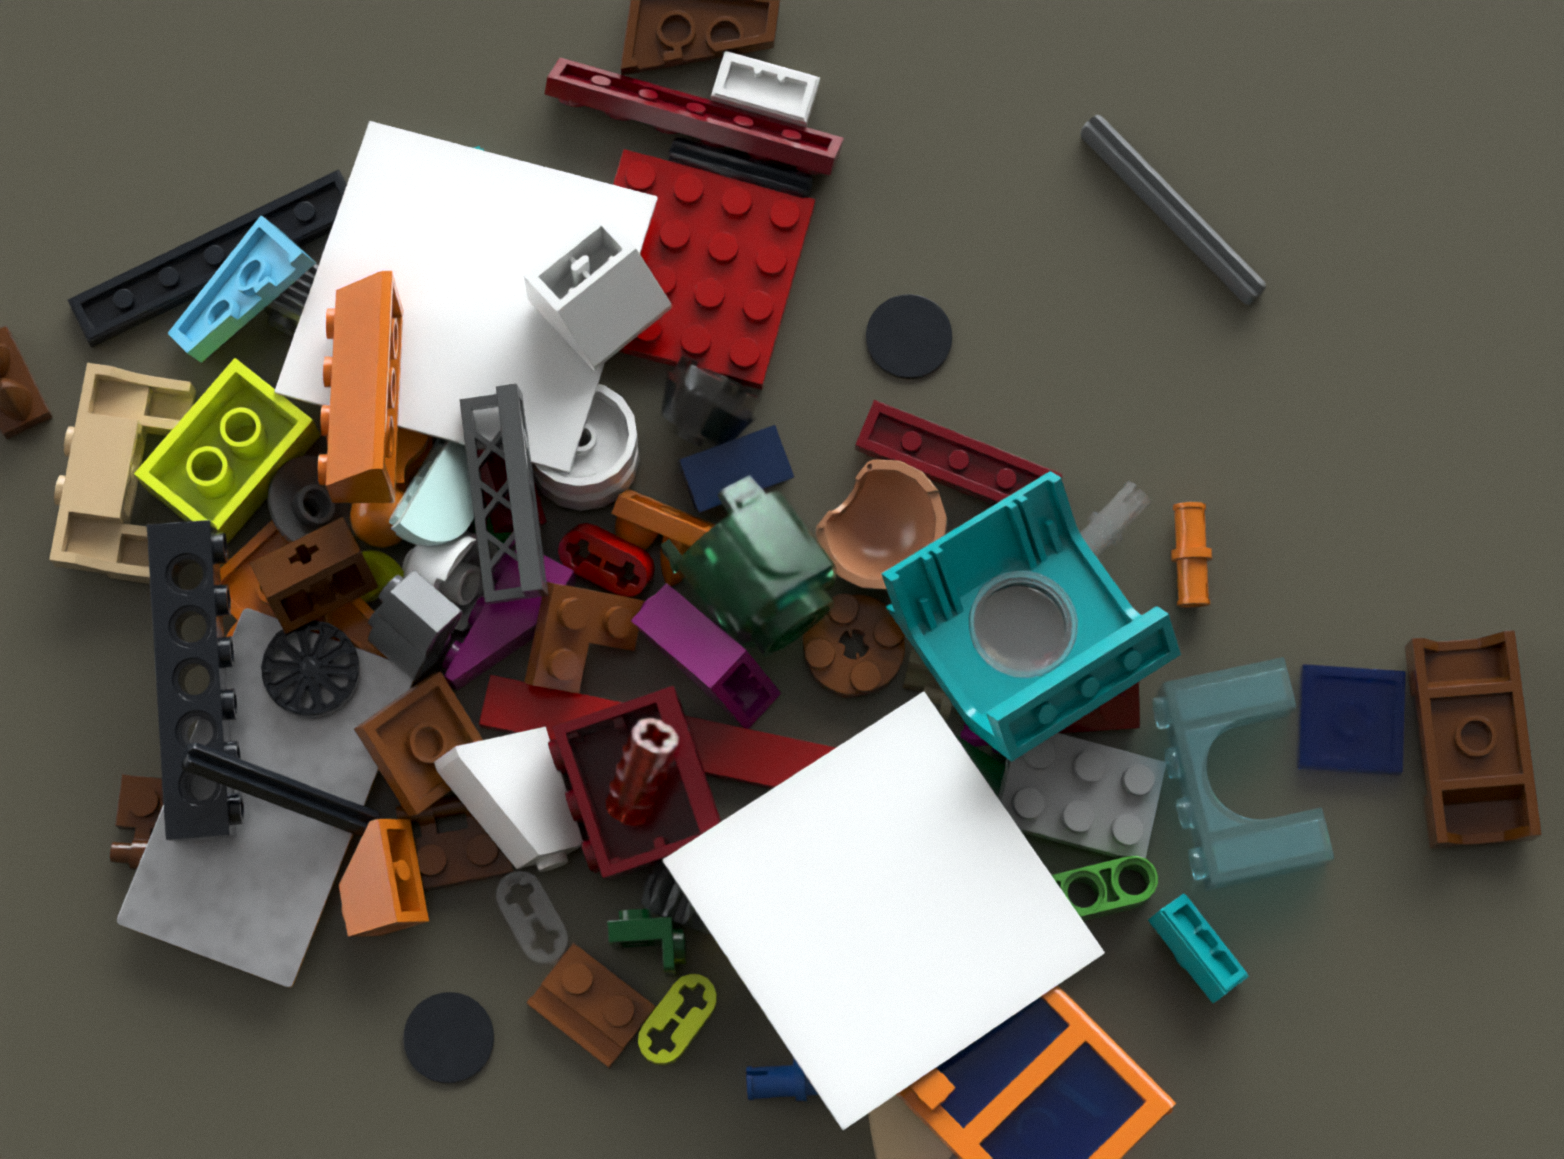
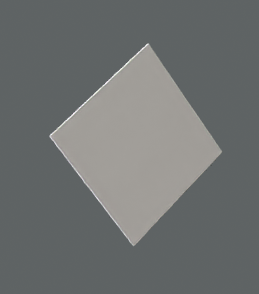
M369 121L274 393L318 406L330 405L331 387H324L323 382L324 357L333 356V339H327L326 336L327 308H335L337 289L380 271H393L404 310L398 427L465 445L459 399L496 394V386L516 383L523 393L531 463L570 473L605 363L595 371L592 370L527 299L523 275L602 212L641 253L658 197ZM498 407L474 410L475 431L491 442L501 430ZM477 440L478 449L485 450L487 447ZM502 441L498 448L504 452Z
M925 692L914 697L662 860L842 1131L1105 953Z

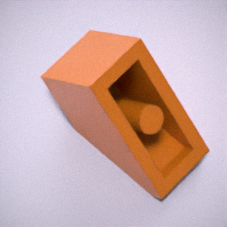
M375 819L369 822L339 884L342 916L346 923L348 937L382 936L429 922L410 819Z

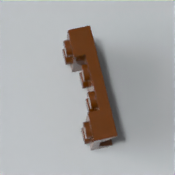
M1515 630L1503 631L1477 639L1437 642L1426 638H1412L1405 646L1410 694L1411 697L1415 696L1427 788V795L1424 797V807L1430 849L1533 841L1542 833Z

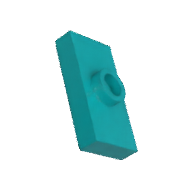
M1184 893L1148 919L1174 953L1178 964L1188 971L1213 1004L1249 977L1248 973Z

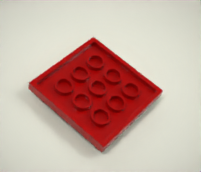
M623 149L613 185L658 197L640 255L671 302L672 308L618 352L762 390L814 212L815 199L808 197L799 198L687 165Z

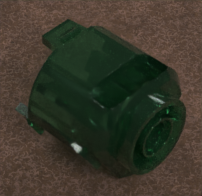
M747 476L720 491L717 496L728 514L721 519L720 523L699 538L683 555L679 553L670 539L661 544L664 556L670 562L672 573H678L711 620L725 633H730L741 646L757 647L762 655L766 657L796 641L832 610L835 602L827 591L835 584L837 565L780 491L770 492L766 495L750 476Z

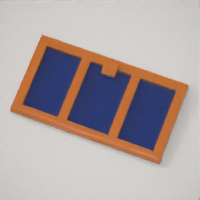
M1058 985L896 1094L958 1159H1122L1166 1115L1171 1114L1177 1104Z

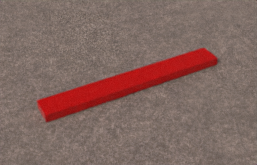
M490 674L479 726L510 734L546 727L549 739L552 741L556 739L553 726L623 702L581 693L533 686L524 683V681ZM686 716L705 774L727 780L773 789L837 748Z

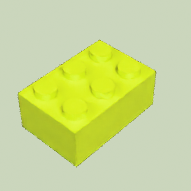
M234 358L137 469L134 475L144 489L185 522L212 521L217 525L218 533L225 532L228 544L267 499L269 484L275 472L289 460L304 456L321 435L312 418L284 396L275 394L274 388Z

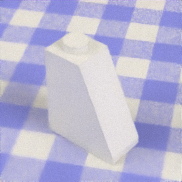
M546 727L456 746L434 761L439 775L515 868L520 869L537 865L539 872L552 870L567 864L568 859L566 855L581 847V842H583L577 821L574 822L564 792H566L561 772H557L548 747L550 739Z

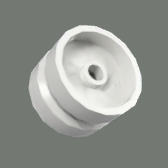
M598 384L570 473L532 464L534 482L544 496L561 507L585 511L607 506L617 500L618 495L630 487L635 479L639 464L638 438L634 414L623 397L607 386Z

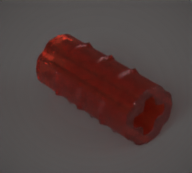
M652 718L641 719L632 728L627 744L623 746L621 761L616 765L617 772L614 780L609 783L610 791L606 799V809L610 816L618 819L625 825L633 826L645 823L646 819L651 816L656 800L661 797L660 790L663 782L667 780L668 768L674 762V753L678 745V735L674 728L666 725L659 719Z

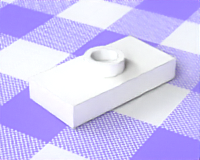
M725 51L711 93V100L806 127L820 85V77Z

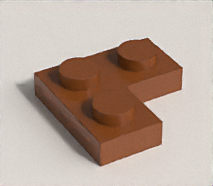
M547 582L549 596H543L541 599L524 683L579 693L589 643L634 651L639 629L631 620L641 610L645 601Z

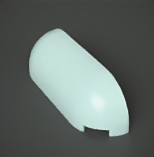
M437 438L390 517L389 523L393 525L391 529L396 532L397 536L407 542L421 546H437L453 541L467 530L474 518L465 445Z

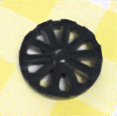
M313 620L285 634L284 630H280L274 635L263 655L261 664L262 679L272 700L286 712L305 718L322 717L335 712L351 698L360 677V661L353 643L343 631L330 623ZM310 630H319L320 634L312 649L308 633ZM297 634L301 652L287 641V638ZM335 636L340 640L339 645L324 653L331 637ZM281 649L292 661L273 659L276 650ZM343 655H348L350 658V663L347 665L332 664L333 661ZM273 671L290 672L277 681H272L271 679ZM332 676H343L349 680L346 686L340 687L331 678ZM296 684L290 699H283L281 692ZM324 687L333 694V700L328 704L322 700L320 689ZM306 691H310L312 700L309 708L301 707V701Z

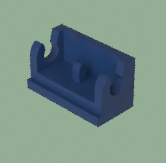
M775 425L682 458L677 462L693 506L697 509L698 513L794 478Z

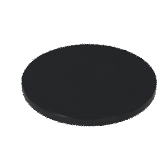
M898 295L883 302L871 315L866 329L867 348L874 362L885 372L907 379L923 377L935 371L946 360L952 344L951 324L945 312L932 300L919 295Z
M456 992L438 993L419 1003L409 1015L404 1028V1049L412 1066L426 1078L440 1083L461 1082L479 1072L488 1061L494 1045L493 1025L486 1010L473 998Z

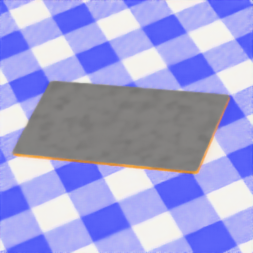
M249 608L244 609L232 636L235 657L234 667L226 668L227 688H235L238 703L237 720H230L231 741L239 742L241 759L365 806L379 768L354 728L411 689L414 681L389 659L355 647L360 661V677L351 698L335 712L322 717L305 718L290 714L272 700L264 686L261 671L263 655L269 642L283 628L278 619ZM309 631V639L313 649L319 634ZM294 634L287 638V641L301 652L298 635ZM330 638L324 653L339 645V641ZM281 649L276 650L273 659L292 661ZM343 655L333 661L332 664L347 665L350 663V658L348 655ZM273 671L271 679L272 681H277L290 672ZM332 676L331 678L340 687L346 686L349 680L343 676ZM296 684L282 691L281 697L285 700L290 699ZM325 687L320 689L323 702L327 704L331 702L333 694ZM306 691L301 701V707L309 708L312 700L310 691ZM198 719L189 741L190 743L197 742L203 745L209 743L213 736V727L207 719ZM198 775L194 776L191 782V791L198 800L208 799L215 792L216 782ZM234 789V793H242L244 802V824L236 825L237 837L168 841L165 836L163 805L117 917V923L287 988L292 987L353 834Z

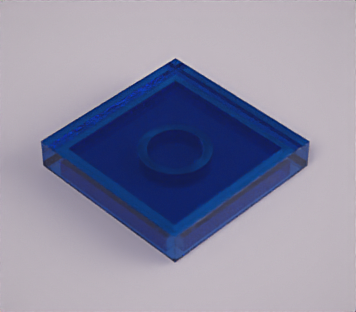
M1303 664L1300 667L1297 768L1400 775L1403 773L1406 671Z

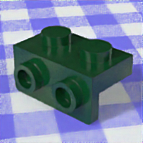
M630 909L618 911L619 920L607 921L608 942L613 949L662 946L663 967L666 977L677 976L676 964H686L685 933L683 929H674L672 917L652 918L650 909Z

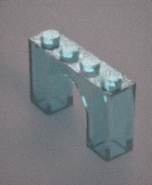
M1284 657L1163 682L1158 690L1159 698L1152 700V706L1157 727L1159 729L1166 728L1171 748L1164 749L1168 774L1171 779L1178 778L1183 798L1176 800L1177 812L1182 828L1191 829L1195 848L1189 849L1188 854L1194 879H1203L1205 891L1329 864L1334 859V854L1322 808L1269 819L1246 818L1232 812L1218 800L1210 787L1207 777L1206 763L1208 752L1212 742L1218 736L1236 727L1287 717L1296 708Z

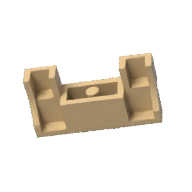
M87 363L75 427H68L64 440V454L69 457L66 475H60L55 486L54 501L55 505L59 506L49 558L55 567L104 573L112 579L150 584L147 527L130 524L138 479L134 473L142 464L147 433L167 436L193 406L196 390L191 382L148 376L113 366Z

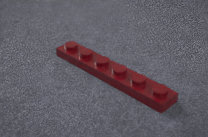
M564 58L558 59L547 76L544 95L558 98L562 104L570 107L586 106L601 110L616 120H636L650 124L654 129L662 133H682L699 138L701 142L711 147H731L745 151L757 160H777L794 165L799 171L811 175L821 173L831 175L840 156L844 139L843 137Z

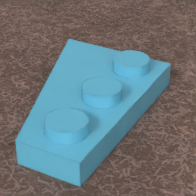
M260 216L168 334L186 353L202 363L315 265L316 262L275 225L263 216Z

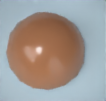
M874 459L868 461L857 474L854 488L847 499L835 510H829L816 526V536L823 558L839 577L861 588L887 590L881 573L946 535L947 517L939 490L922 471L902 461Z

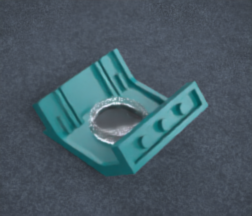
M1051 471L881 573L891 600V604L886 606L906 638L968 728L1011 762L1181 655L1169 614L1156 606L1141 615L1132 607L1080 534L1062 478Z

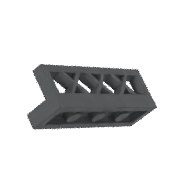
M516 383L496 386V394L459 399L486 604L549 596L523 393ZM498 407L501 430L490 442L475 431L473 411ZM477 440L487 447L480 457L478 455ZM502 441L504 452L498 448ZM493 453L505 461L507 481L498 493L483 483L480 470ZM483 490L493 497L486 508ZM508 492L510 496V502L504 498L508 494ZM500 503L512 512L514 531L504 544L488 532L487 526L488 518ZM490 542L500 548L493 558H491ZM515 543H516V551H517V553H515L513 550H511V547H512ZM508 554L518 562L521 587L496 590L493 571L505 555Z

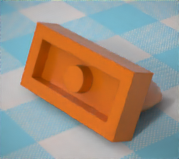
M630 489L618 495L611 513L617 516L615 524L616 536L641 547L643 550L647 549L654 542L658 534L663 535L660 549V564L665 583L669 586L681 582L698 567L705 553L715 545L721 529L716 524Z

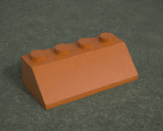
M380 271L337 289L335 308H327L326 336L327 339H333V356H325L323 362L324 387H331L330 405H322L321 434L322 436H328L327 454H319L318 481L319 485H326L332 503H395L404 310L393 271Z

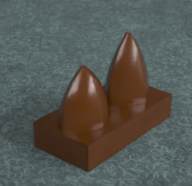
M7 326L0 328V429L6 439H9L53 416L11 331Z

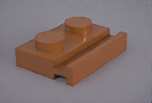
M575 943L569 947L541 983L535 994L526 1002L528 1006L609 1069L656 1008V1006Z

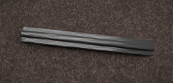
M1095 115L1084 124L1080 132L1081 138L1244 304L1249 305L1263 294L1266 283L1101 115Z

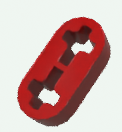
M590 523L578 524L571 528L559 542L558 554L564 566L573 570L575 574L617 595L630 597L639 594L654 576V562L649 553L641 547ZM581 539L589 542L588 551L590 554L587 558L579 555L580 547L577 543ZM627 561L635 565L633 573L636 576L631 581L623 577L625 569L622 566Z

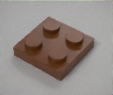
M441 671L429 675L354 728L408 816L418 815L452 790L437 772L434 761L456 746L483 741Z

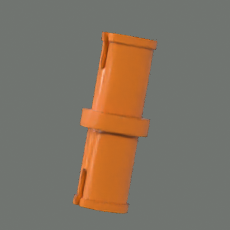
M1183 502L1173 505L1176 549L1171 550V561L1177 564V606L1181 608L1210 606L1207 561L1212 560V549L1208 548L1206 544V504L1202 502Z

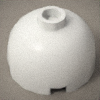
M465 531L458 538L442 545H416L415 548L408 552L404 559L402 567L404 571L403 578L405 579L413 570L419 573L462 611V616L455 629L462 632L469 629L472 625L467 623L468 617L477 600L481 596L484 597L476 533ZM490 542L491 558H493L498 552V548Z

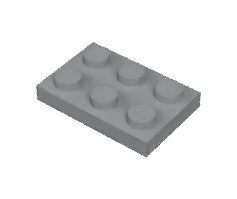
M1056 733L1014 761L1006 760L998 799L1024 834L1118 859L1127 856H1140L1146 859L1167 762Z

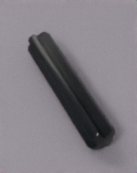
M675 138L669 150V161L799 198H809L813 187V177L810 174L684 138Z

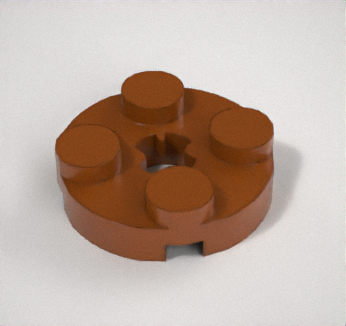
M838 594L829 602L821 605L807 623L803 637L805 662L813 679L826 691L844 698L861 697V695H868L887 687L900 671L905 654L904 633L887 610L886 605L881 601L860 594ZM852 633L863 636V645L869 648L868 652L863 657L856 653V659L847 658L844 656L845 646L840 643L841 639L846 635H849L851 638Z

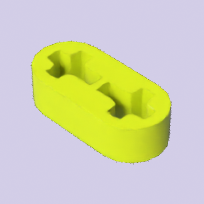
M688 974L679 978L643 1024L638 1034V1045L642 1055L649 1062L655 1065L674 1063L682 1056L711 1017L717 1006V993L714 985L708 978L700 974ZM698 985L705 989L703 999L707 1003L706 1007L703 1010L693 1007L684 1019L679 1017L677 1013L685 1002L680 994L681 990L686 987L693 991ZM672 1020L676 1022L679 1026L671 1036V1041L676 1045L674 1050L668 1052L662 1049L657 1055L652 1053L650 1049L653 1042L648 1037L649 1033L653 1029L661 1033Z

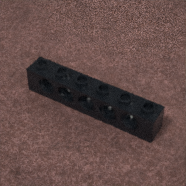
M210 520L148 524L147 541L166 840L186 841L237 837L236 825L244 824L242 793H234L233 788L216 782V789L213 795L208 799L198 800L191 791V782L195 774L181 768L184 752L187 746L191 744L188 739V729L194 721L204 718L213 727V736L205 746L241 759L239 742L231 741L230 720H237L238 703L235 688H227L226 668L234 667L235 657L233 639L231 636L224 637L223 616L231 615L229 585H221L220 564H227L228 562L225 532L218 533L217 525ZM188 564H200L203 570V579L199 586L192 590H182L178 582L181 569ZM202 615L206 621L204 636L196 642H186L181 633L184 621L190 616ZM195 667H205L210 676L207 689L200 694L190 695L185 688L187 673Z

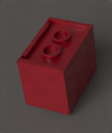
M673 686L552 727L556 739L549 741L548 747L557 772L560 771L562 775L568 773L573 789L564 792L574 822L577 821L578 824L584 823L589 836V840L581 842L588 867L595 874L601 872L603 879L612 881L655 866L656 862H661L664 858L721 822L679 694Z

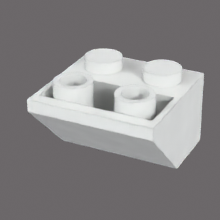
M603 212L523 275L527 299L593 371L672 308L671 302L636 247Z

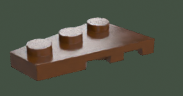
M630 0L620 67L621 75L722 58L725 51L744 54L774 48L780 0Z

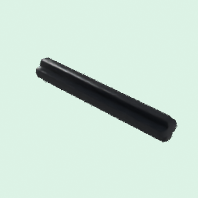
M197 742L189 744L182 757L181 768L185 771L360 837L363 836L370 821L381 818L380 813L376 810Z

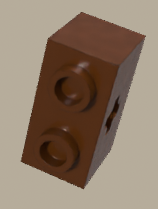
M344 517L250 563L264 595L285 634L379 588Z

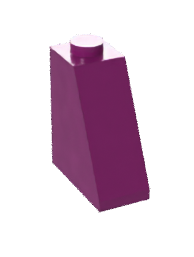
M667 583L655 595L649 597L644 602L641 610L631 620L651 644L743 728L749 729L780 696L781 692L748 651Z

